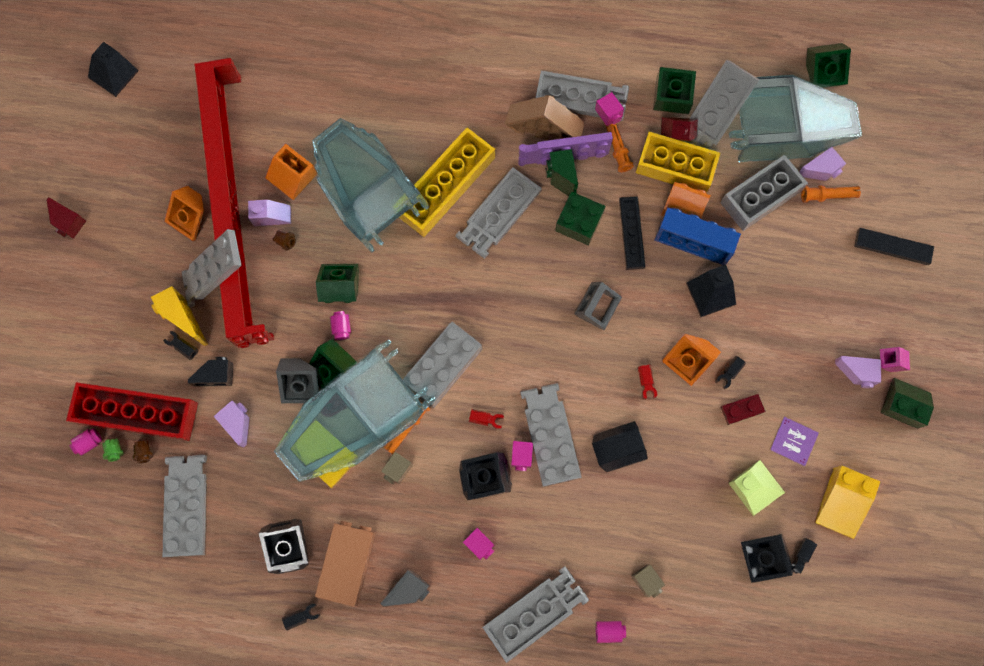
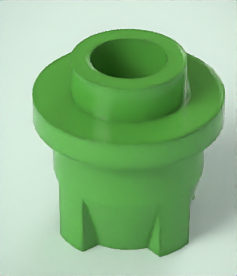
M108 439L102 443L104 451L102 456L103 459H108V462L117 461L124 454L123 450L120 449L118 439Z

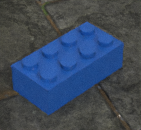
M667 208L654 241L712 262L726 265L735 253L741 233L736 232L733 228L718 226L713 221H704L696 215L682 213L677 208Z

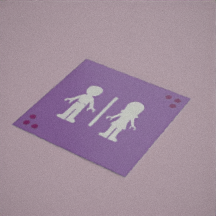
M784 417L770 450L805 466L819 433Z

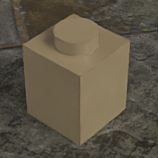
M394 452L381 471L385 474L383 478L391 484H394V482L400 484L413 464L397 452Z
M650 564L645 565L631 576L646 597L652 596L655 598L663 592L661 588L665 584Z

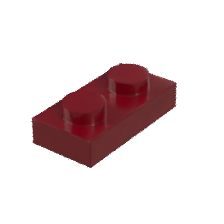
M759 394L720 407L727 425L766 412Z

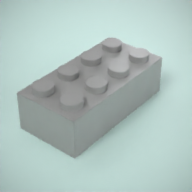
M783 155L725 194L720 203L741 230L744 231L799 194L808 182L789 159Z
M451 322L404 377L402 382L432 408H435L482 351V344L454 322Z

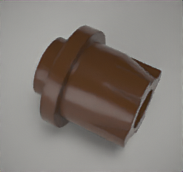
M277 230L273 237V241L286 251L295 246V235L291 232L286 233Z
M149 441L134 442L133 461H137L138 464L149 462L153 458Z

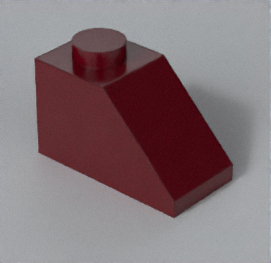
M662 117V136L686 141L697 138L698 119Z
M48 197L46 201L50 224L56 228L55 232L64 238L69 236L74 239L86 223V220L79 214Z

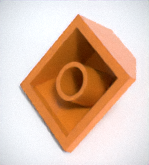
M189 186L172 191L164 221L192 241L196 240L204 212L202 195Z
M684 334L662 362L692 386L716 360L721 351L706 339Z

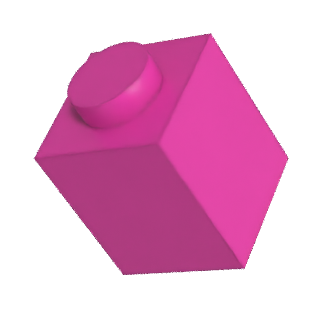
M612 92L596 101L595 110L606 126L612 123L616 124L622 119L624 108Z
M901 347L880 349L882 369L889 372L910 370L909 351Z
M513 441L511 467H515L516 471H527V468H531L532 442Z
M478 528L463 542L480 560L483 557L487 560L494 552L492 548L495 545Z

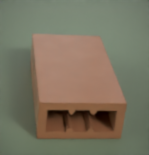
M341 521L340 524L334 523L315 597L355 607L358 606L376 533L371 532L372 528L360 525V528L356 529L352 528L353 523Z

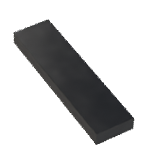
M638 196L619 198L626 270L645 269Z
M864 228L857 230L854 246L928 266L932 263L934 246Z

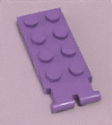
M612 132L542 141L532 145L521 144L519 146L518 164L520 166L533 163L546 165V160H549V152L572 149L573 158L578 160H585L588 157L594 156L597 158L604 157L610 151L613 140Z

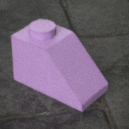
M831 147L803 166L799 173L804 178L826 181L831 177L834 179L843 172L841 169L846 163Z
M271 200L248 201V219L254 226L291 224V206Z
M841 356L835 360V364L853 384L861 385L862 388H874L875 385L881 383V359Z
M231 401L214 417L239 446L245 447L247 445L249 417L246 414L248 410L242 403L239 402L237 404Z

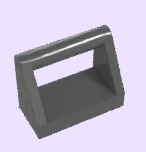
M591 282L575 315L605 330L622 297L603 282ZM602 294L613 298L600 322L592 316V313Z

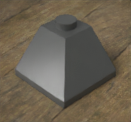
M281 358L276 370L281 404L317 403L320 399L316 368L300 358Z
M408 570L381 602V605L384 607L416 603L418 600L423 601L429 594L427 589L430 585L414 571Z

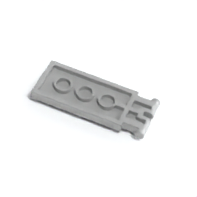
M726 60L690 119H698L697 138L690 141H679L695 144L706 149H710L713 144L717 145L759 82V79L731 61Z
M541 71L536 98L550 95L560 104L566 106L572 113L601 118L595 110L596 101L612 92L624 108L623 117L620 120L623 121L626 105L623 103L627 102L629 86L623 85L622 88L611 86L612 83Z
M512 167L469 218L466 229L463 232L459 231L455 237L467 246H470L472 242L475 243L472 250L485 259L489 255L487 250L492 244L496 246L540 194L542 188Z
M227 229L189 265L188 270L182 271L184 288H187L185 294L188 307H194L195 301L204 299L241 266L234 230Z
M558 383L542 386L543 394L539 395L537 388L520 391L521 398L526 399L528 409H525V415L543 487L582 478L563 401H558L556 391H559Z
M189 455L187 463H185L184 456L165 458V464L169 465V476L164 478L162 557L205 555L206 474H203V463L207 461L206 455Z
M566 566L559 570L561 574L551 581L548 578L482 627L506 663L573 613L571 609L581 602L584 605L589 601L579 585L573 590L571 589L570 585L575 582V579Z

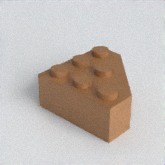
M550 95L511 104L505 121V125L517 133H535V137L549 140V137L552 139H564L582 136L585 124L576 114H573L566 106L560 104Z

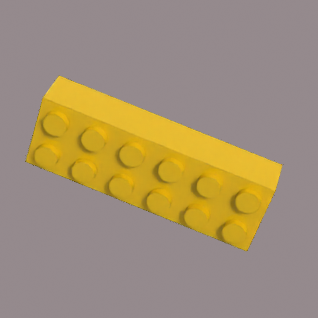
M466 128L414 184L413 187L420 195V198L412 204L405 194L394 206L396 216L422 237H425L495 159V148L469 128Z

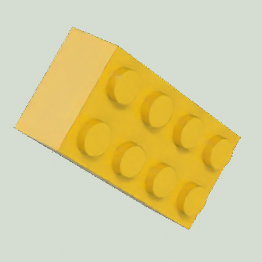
M648 132L636 174L674 184V182L684 183L692 189H700L707 193L713 181L720 152Z

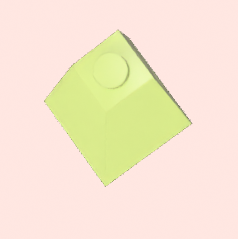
M761 460L729 482V485L753 516L785 493Z

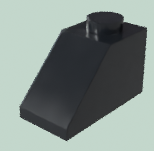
M215 357V360H208L188 379V383L194 387L232 386L233 363L227 360L226 357Z

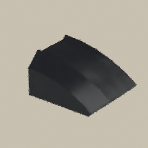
M635 421L598 433L593 437L592 446L598 464L605 472L614 471L648 459L647 450Z
M496 452L460 461V479L463 494L467 501L511 492L512 483L507 464L508 460L504 453Z
M300 519L273 523L261 528L259 537L269 573L283 574L302 570L309 565L305 535Z

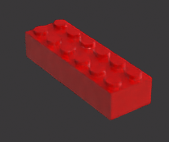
M76 382L66 421L84 426L190 441L198 403L191 399Z

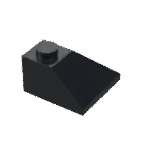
M103 42L91 56L88 78L117 97L137 74L138 69L117 50Z
M726 265L709 270L686 283L700 317L736 305L734 282Z

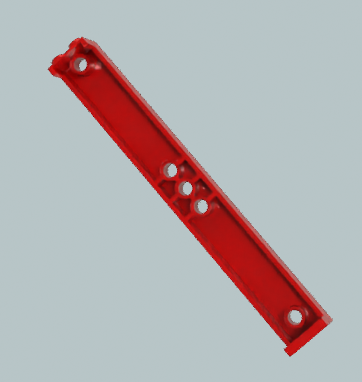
M231 58L195 63L214 239L219 238L227 229L234 230L241 266L220 284L225 335L238 348H247L250 344L255 343L265 345L269 341L274 340V335L272 332L268 333L264 324L253 325L224 85L240 83L241 76Z

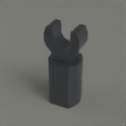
M170 331L174 339L172 341L164 339V343L171 347L174 346L176 351L192 360L198 353V349L184 339H180L179 335L174 331Z
M735 356L724 369V374L719 375L715 382L718 383L721 379L725 380L726 385L723 389H727L731 385V379H735L746 365V362L740 357Z
M803 538L795 554L796 559L792 563L794 573L801 574L805 563H809L817 547L815 542Z
M310 604L306 607L305 611L300 609L282 617L285 629L288 631L306 623L307 619L315 620L319 618L320 614L314 616L310 612L317 605Z

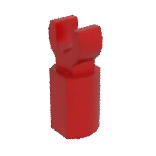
M643 365L637 367L641 387L644 388L642 391L643 400L647 399L646 393L648 391L652 392L653 398H656L657 390L653 387L654 380L651 366Z
M471 409L469 422L485 426L490 424L493 428L499 430L502 426L497 425L495 420L504 419V416L502 414L492 416L491 413Z

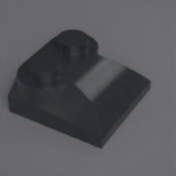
M782 534L741 542L751 583L793 575L791 560Z

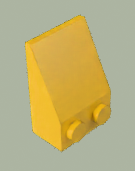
M171 286L151 297L154 303L151 306L157 315L160 314L163 319H167L202 345H208L190 307L187 306L185 297Z
M842 465L834 467L815 523L854 539L875 500L881 481Z

